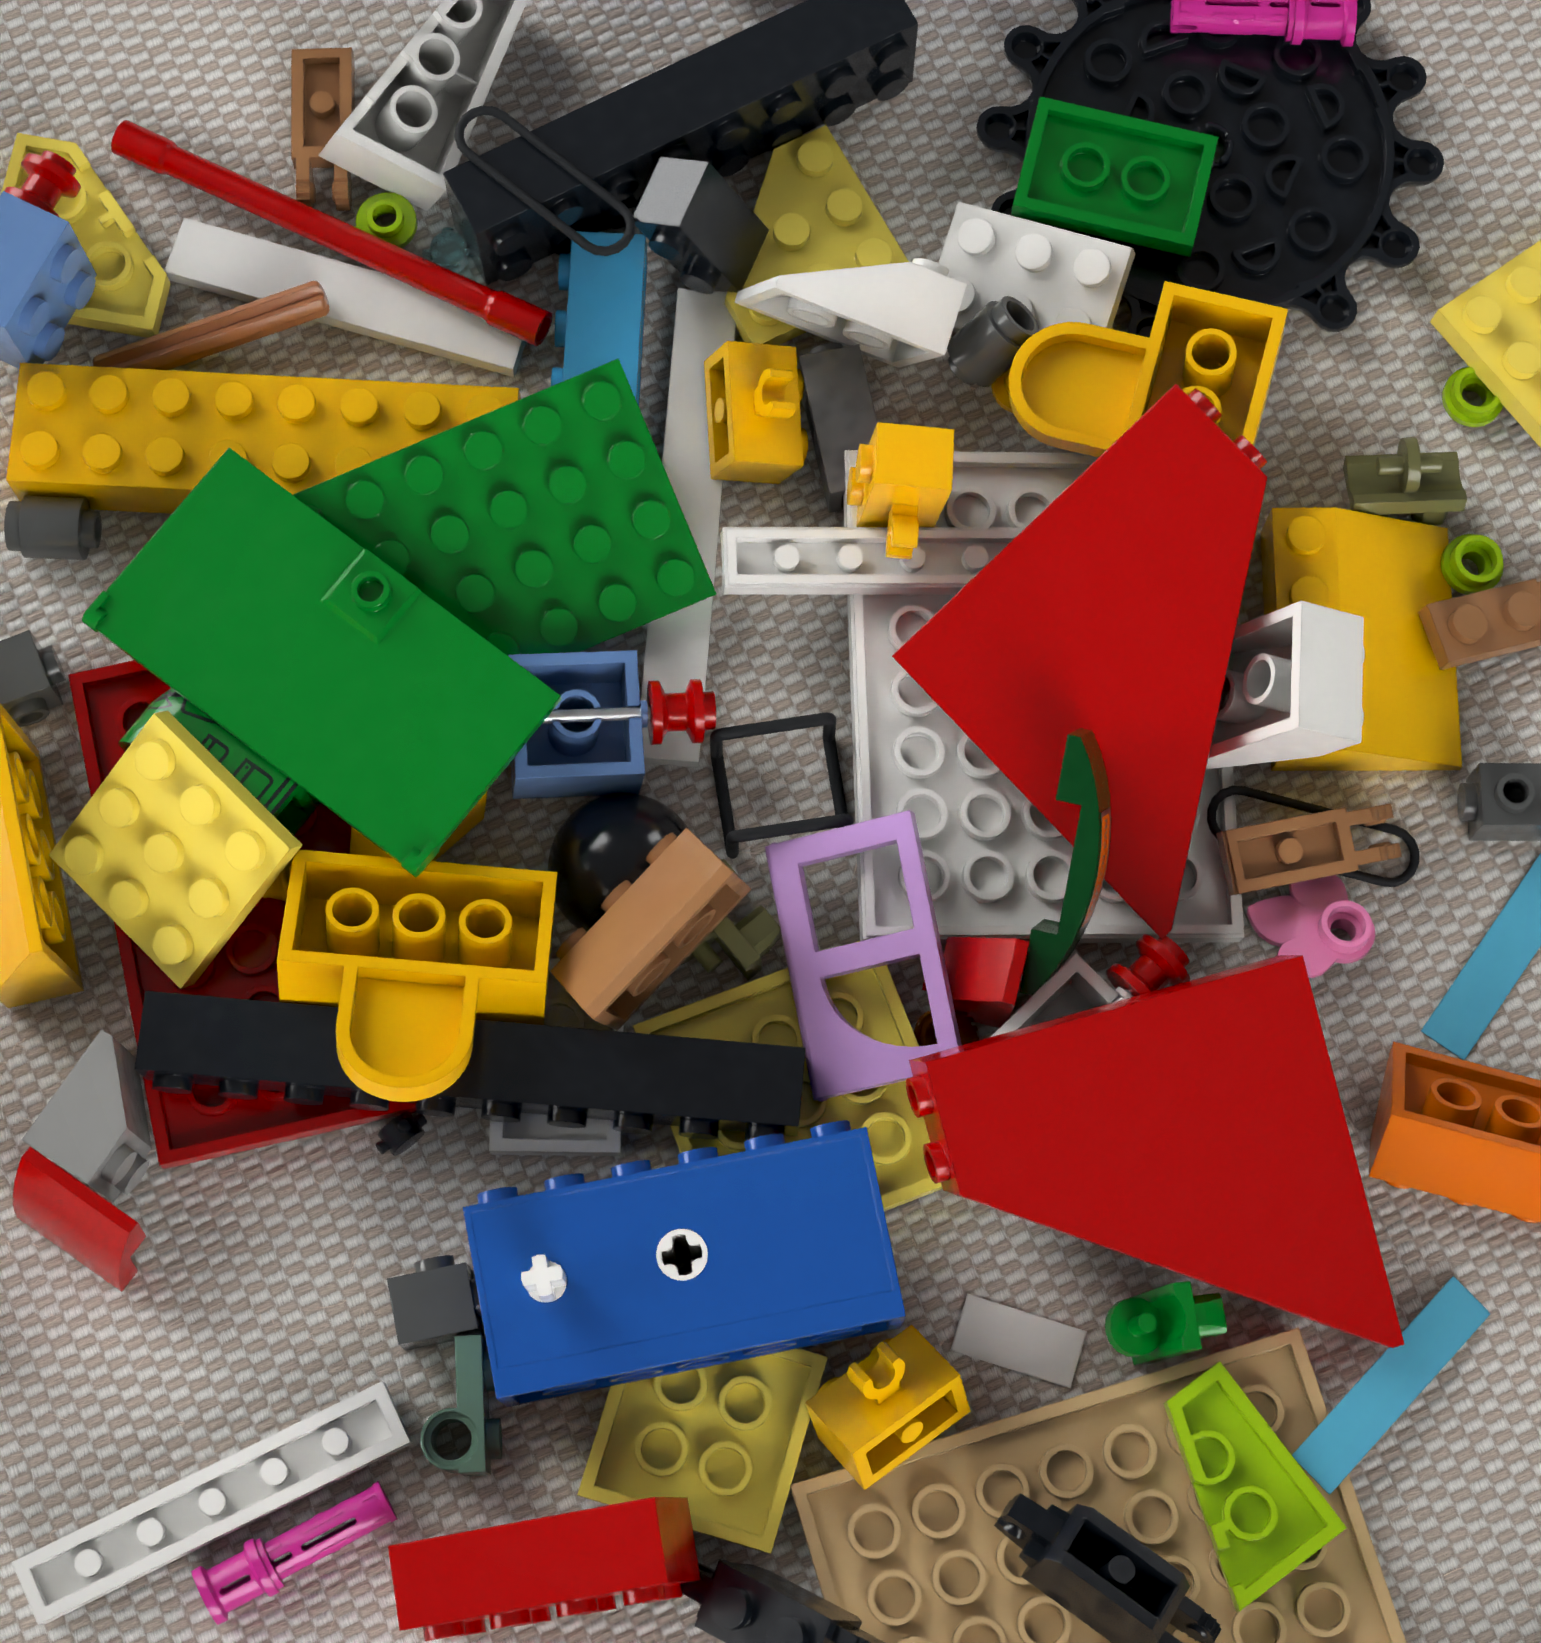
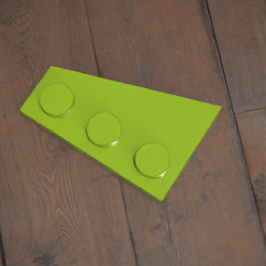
M1220 1361L1163 1403L1235 1610L1240 1612L1347 1527Z

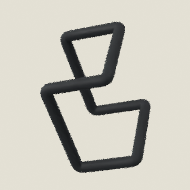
M828 712L724 727L711 732L710 755L725 850L729 858L734 859L738 856L739 842L840 828L854 823L852 816L848 815L835 741L836 716ZM823 726V745L835 815L735 830L723 757V741Z

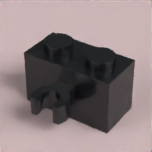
M660 157L642 197L638 198L632 211L635 226L648 238L650 249L667 259L681 273L680 280L692 290L703 294H712L714 290L736 293L742 290L769 232V229L710 162Z

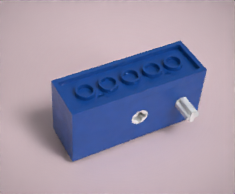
M848 1120L829 1122L810 1128L811 1138L785 1143L783 1134H769L744 1141L745 1151L718 1156L717 1147H704L678 1154L679 1164L652 1169L650 1160L633 1161L610 1168L612 1178L585 1182L584 1174L576 1173L545 1180V1191L518 1195L517 1187H503L477 1194L478 1204L463 1207L496 1399L506 1407H512L901 1328L906 1314L867 1127L851 1130L850 1121ZM689 1250L691 1258L694 1259L691 1266L692 1273L679 1275L676 1265H673L676 1263L677 1251Z

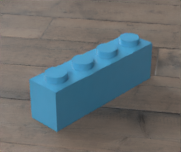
M576 231L597 246L613 245L621 240L624 233ZM634 234L626 248L619 253L609 256L594 255L581 248L572 240L571 254L560 253L558 287L559 290L568 291L567 310H556L555 347L565 348L563 368H552L551 386L619 358L639 406L648 265L647 243L644 234Z

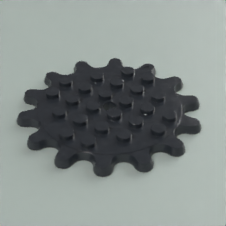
M1072 0L1077 9L1078 18L1074 26L1066 32L1053 34L1030 25H1022L1012 29L1007 34L1004 41V54L1011 65L1031 80L1032 92L1028 99L1019 105L991 107L979 116L976 126L977 136L989 150L1007 153L1018 158L1023 163L1040 96L1219 137L1218 142L1224 148L1225 154L1220 157L1219 162L1215 163L1213 160L1190 257L1049 225L1133 248L1135 257L1121 297L1128 304L1131 312L1128 333L1150 337L1165 281L1297 310L1310 317L1321 330L1339 332L1347 329L1354 322L1357 314V303L1345 282V273L1351 264L1359 261H1368L1390 269H1398L1411 264L1417 257L1420 248L1419 239L1412 229L1399 222L1393 216L1389 206L1390 197L1398 188L1424 186L1435 181L1442 173L1444 159L1440 150L1432 143L1411 140L1403 136L1395 127L1393 113L1396 107L1419 95L1425 87L1427 76L1424 67L1414 58L1400 56L1388 60H1374L1360 51L1356 41V34L1370 15V0H1357V23L1352 47H1342L1339 40L1303 39L1301 45H1290V42L1284 41V36L1195 32L1170 33L1172 0ZM1017 188L999 196L993 203L991 210L1011 215Z

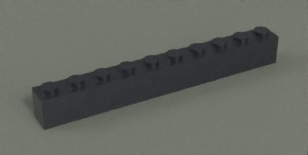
M145 991L135 1070L146 1080L153 1081V1090L174 1094H191L193 1084L218 1086V1095L233 1099L254 1100L258 1097V1090L284 1092V1101L301 1105H323L325 1095L350 1098L349 1106L357 1109L370 1111L389 1110V1100L375 1097L363 1091L349 1079L341 1067L336 1048L338 1007ZM476 1019L471 1057L459 1079L449 1088L435 1096L406 1103H416V1113L439 1117L454 1116L455 1107L482 1109L481 1118L497 1122H520L521 1113L547 1115V1124L566 1128H585L587 1118L613 1120V1130L626 1133L649 1134L652 1133L653 1124L679 1126L680 1136L694 1139H718L719 1130L745 1132V1141L769 1134H783L785 1140V1135L798 1136L806 1048Z

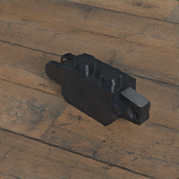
M1020 1493L1009 1501L994 1525L1022 1549L1019 1557L1028 1566L1021 1577L1111 1643H1182L1165 1630L1169 1623L1179 1631L1186 1633L1188 1637L1201 1643H1214L1221 1631V1624L1217 1623V1619H1214L1211 1614L1206 1613L1202 1607L1185 1596L1190 1585L1182 1572L1092 1507L1076 1504L1066 1512L1052 1504L1046 1510Z
M719 1559L714 1570L698 1562L701 1580L681 1583L682 1594L701 1604L696 1616L698 1618L695 1627L725 1643H885L861 1630L862 1621L858 1616L769 1570L752 1564L731 1563L727 1560Z

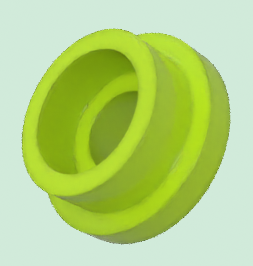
M383 192L375 194L363 202L356 215V227L404 248L410 243L416 233L417 217L413 206L406 198L396 193ZM391 213L396 216L395 222L390 226L381 227L375 224L376 219L383 214Z
M1464 367L1457 370L1444 385L1442 391L1443 406L1448 415L1461 425L1468 427L1487 425L1495 420L1503 408L1499 398L1494 396L1479 379L1472 367ZM1466 391L1477 393L1482 400V405L1473 406L1463 399L1462 393Z
M1464 534L1458 536L1446 546L1441 556V571L1445 580L1454 590L1465 595L1494 588L1503 574L1502 552L1492 539L1484 535ZM1462 559L1472 560L1478 567V575L1468 572L1462 564Z

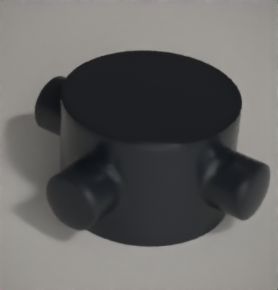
M406 1111L392 1119L378 1133L381 1140L375 1144L377 1150L381 1154L390 1150L393 1156H397L409 1149L425 1133L422 1128L427 1124L425 1116L417 1114L413 1117L410 1112Z

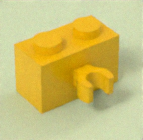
M737 341L725 342L704 361L711 479L780 484L804 466L808 452L807 432L804 428H801L800 402L804 393V382L801 371L797 368L796 347Z
M877 422L869 444H859L856 467L850 468L848 477L847 505L857 506L856 527H887L886 557L912 559L913 548H917L919 527H935L952 491L954 429Z
M912 1324L894 1338H888L880 1342L871 1351L870 1355L858 1364L853 1362L842 1376L834 1377L825 1382L816 1395L805 1402L818 1439L864 1490L971 1412L960 1374Z

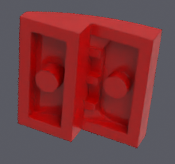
M29 1147L21 1157L14 1181L13 1208L17 1218L122 1292L138 1272L130 1257L146 1237L139 1223L38 1151Z

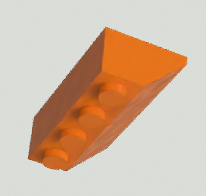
M1393 1041L1370 1137L1369 1177L1383 1180L1397 1188H1414L1447 1197L1460 1205H1477L1511 1214L1524 1222H1541V1080Z

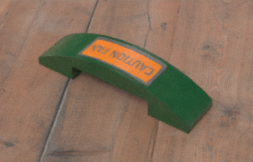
M1079 728L1067 735L1056 800L1081 805L1060 922L1043 919L1031 929L1020 993L1033 996L1063 966L1083 936L1102 890L1110 849L1111 803L1107 772L1101 750L1092 730Z

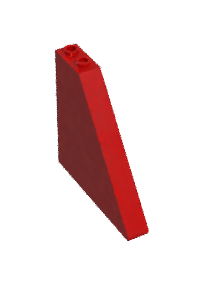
M1177 384L1166 392L892 655L904 670L1073 847L1081 805L1056 800L1067 735L1079 728L1093 731L1107 772L1111 803V839L1104 879L1161 939L1173 929L1267 484V476L1260 470L1267 463L1263 455L1244 436L1239 435L1232 441L1215 424L1222 415L1199 390L1195 388L1187 395Z
M1303 955L1275 956L909 1060L913 1077L906 1079L908 1099L916 1117L924 1116L930 1143L923 1145L925 1164L932 1181L935 1184L941 1182L943 1191L1358 1338L1390 1348L1404 1345Z

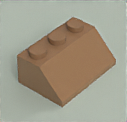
M687 827L678 837L672 832L661 839L646 858L650 866L633 884L629 880L619 884L601 905V909L605 914L588 932L582 927L572 933L556 952V956L560 961L550 972L593 1020L618 1031L752 890Z

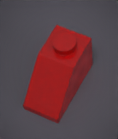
M948 937L943 955L954 1009L968 1012L966 1017H972L974 1019L973 1022L1000 1028L1010 1018L1015 1006L1029 941L1017 938ZM924 980L922 990L927 991Z

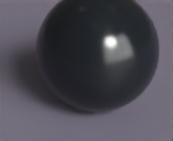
M609 794L582 805L562 824L554 838L549 854L548 871L557 872L555 902L558 908L576 928L583 927L588 932L605 914L601 909V905L606 897L625 880H629L633 884L650 866L646 858L654 846L669 833L673 832L678 837L687 825L665 804L639 794Z

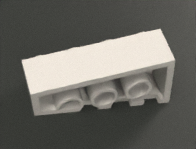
M443 0L339 127L318 156L388 192L399 194L411 204L428 211L447 191L443 173L456 167L462 156V152L457 148L454 138L456 124L461 116L470 109L483 106L528 0ZM478 117L471 120L464 130L466 144Z

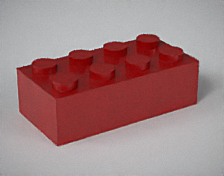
M650 1497L388 1546L399 1631L423 1628L425 1641L486 1632L485 1618H489L491 1630L551 1621L549 1607L556 1606L557 1618L617 1609L615 1595L623 1594L624 1606L682 1597L681 1583L701 1580L688 1497Z

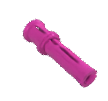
M1357 0L1171 1L1170 33L1195 32L1284 36V41L1290 42V45H1301L1303 39L1339 40L1342 47H1352L1355 38Z
M377 1481L371 1487L316 1514L309 1520L264 1543L262 1538L257 1540L252 1538L244 1542L242 1552L208 1570L199 1566L191 1571L192 1576L210 1615L216 1624L220 1625L228 1621V1612L264 1593L269 1597L280 1593V1588L285 1586L284 1578L340 1550L342 1547L390 1521L392 1523L397 1520V1516L381 1484ZM351 1518H355L354 1520L320 1537L319 1539L307 1545H302L312 1540L313 1538L325 1533L326 1531L340 1525L341 1523ZM291 1552V1554L279 1559L278 1561H274V1559L284 1555L285 1553ZM245 1575H249V1576H247V1577L241 1579L240 1581H238V1582H236V1583H234V1584H232V1585H230V1586H228V1587H226V1588H223V1587L227 1586L228 1584H230V1583H232V1582H234V1581L240 1579L241 1577H243V1576H245Z

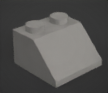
M101 1029L22 1138V1141L114 1202L120 1192L124 1194L130 1193L141 1181L149 1166V1161L144 1158L152 1147L140 1073L135 1070L136 1058L112 1035Z

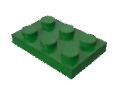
M1040 96L1011 216L1190 257L1219 137Z

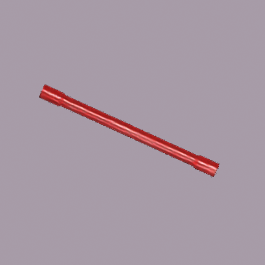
M129 120L121 122L114 132L111 150L114 154L157 174H166L476 315L484 319L490 326L536 347L544 341L552 323V313L505 291H495L177 146L174 141Z

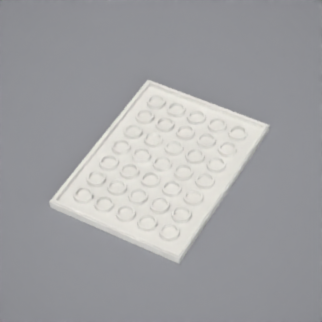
M858 450L844 451L846 487L843 495L844 527H856L857 506L847 505V485L850 468L856 467ZM954 451L952 491L935 527L1026 528L1098 457L1081 453ZM847 595L855 823L908 810L915 813L941 944H946L948 937L1017 938L1029 941L1031 929L1043 919L1060 922L1074 847L892 657L955 595ZM1233 766L1206 769L1173 929L1166 935L1175 943L1240 942L1244 938L1242 894L1229 896L1218 840L1211 833L1207 823V808L1212 797L1221 789L1234 786ZM1235 795L1226 797L1219 804L1216 811V820L1222 831L1237 828ZM897 844L857 853L860 941L914 929ZM1104 879L1094 913L1078 943H1136L1143 934L1158 939L1159 936Z

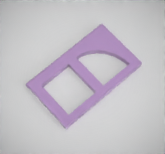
M908 810L779 843L774 842L766 846L765 852L803 1047L806 1048L805 1059L813 1100L823 1102L828 1098L906 1081L907 1078L913 1077L909 1060L961 1046L915 813ZM897 844L914 929L819 951L803 867ZM920 957L937 1044L915 1047L896 1046L882 1043L866 1036L853 1027L838 1011L828 992L825 979Z

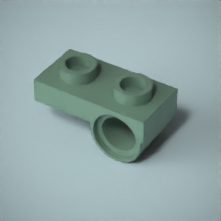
M482 1335L454 1336L457 1408L442 1409L428 1418L421 1431V1448L430 1463L446 1472L459 1473L463 1476L491 1475V1459H502V1426L500 1418L489 1419L488 1392L495 1391L486 1339ZM459 1422L466 1424L472 1436L471 1446L467 1453L455 1460L442 1458L436 1445L437 1436L441 1429L450 1423Z

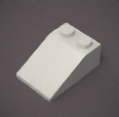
M914 258L913 262L779 275L739 290L734 303L826 340L840 343L844 347L859 344L862 354L901 368L945 356L967 284L948 277L949 269L938 262L924 258Z
M1301 600L1236 626L1206 769L1320 757L1361 743L1364 720L1362 708L1363 663L1365 659V649L1363 646L1364 617Z

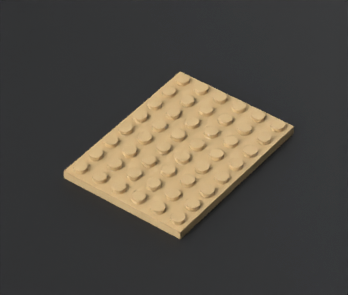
M1299 1327L930 1441L866 1490L860 1486L845 1468L790 1485L823 1599L858 1616L862 1621L860 1629L885 1643H1111L1021 1577L1028 1566L1019 1557L1022 1549L994 1526L1009 1501L1020 1493L1046 1510L1052 1504L1066 1512L1076 1504L1092 1507L1182 1572L1190 1585L1185 1596L1202 1607L1206 1613L1211 1614L1214 1619H1217V1623L1221 1624V1631L1214 1643H1407L1349 1474L1331 1494H1328L1301 1465L1300 1467L1347 1528L1243 1610L1236 1612L1163 1403L1220 1361L1292 1455L1328 1415ZM1170 1623L1165 1629L1182 1643H1201L1188 1637L1186 1633L1179 1631Z

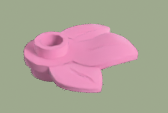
M1336 875L1289 884L1290 895L1264 899L1251 904L1247 909V917L1258 936L1269 944L1280 947L1277 956L1303 955L1309 978L1323 975L1335 962L1346 964L1362 959L1370 951L1375 940V927L1369 913L1361 905L1348 900L1345 885ZM1335 928L1345 930L1350 935L1351 941L1337 938L1331 930Z

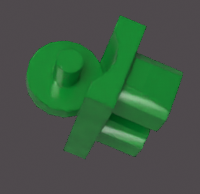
M1190 1281L1170 1283L1116 1302L1109 1309L1106 1316L1105 1333L1109 1343L1117 1352L1132 1357L1133 1366L1152 1364L1202 1349L1200 1338L1227 1333L1222 1297L1220 1293L1193 1296Z

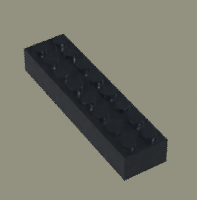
M806 0L531 132L619 199L632 212L638 198L642 197L660 157L710 162L722 177H728L743 169L750 159L768 150L773 151V149L801 137L804 133L823 124L834 126L845 121L854 113L856 108L875 99L885 101L897 96L913 81L918 22L905 0ZM522 136L480 155L481 158L575 231L600 232L608 227L619 229L626 226L624 217L619 211ZM470 160L443 173L454 227L486 286L500 279L510 281L519 278L531 269L533 263L554 253L560 255V253H571V239Z

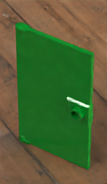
M231 448L225 451L108 589L100 593L82 617L84 624L103 635L394 858L405 870L415 877L419 876L429 865L446 840L562 700L561 695Z

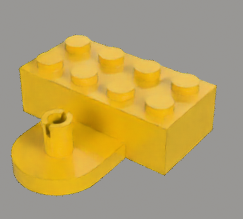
M1165 281L1149 338L1081 322L1054 324L1028 338L1017 351L1009 372V400L1013 414L1022 428L1038 441L1052 447L1099 458L1166 392L1177 384L1187 395L1196 388L1217 408L1222 417L1215 424L1232 441L1239 435H1242L1255 446L1283 338L1288 309Z
M298 850L292 859L277 955L279 1002L338 1007L336 1021L338 1059L345 1074L363 1091L375 1097L396 1102L418 1101L435 1096L454 1084L465 1071L472 1053L476 1019L544 1025L555 915L557 872L431 861L424 871L415 877L405 870L399 862L390 857Z

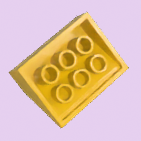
M1336 507L1271 508L1260 532L1264 615L1302 600L1364 617L1363 646L1365 649L1362 687V708L1364 712L1362 742L1320 757L1271 762V771L1460 770L1462 768L1456 667L1444 670L1439 669L1418 614L1427 604L1452 598L1451 586L1447 583L1441 571V556L1449 544L1448 528Z
M0 703V1002L7 1008L82 992L84 988L61 867L49 856L56 846V839L39 750Z

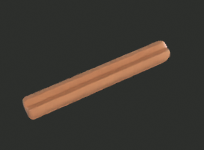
M311 281L96 355L93 358V366L169 370L326 316L330 311L329 302L321 284L318 281Z

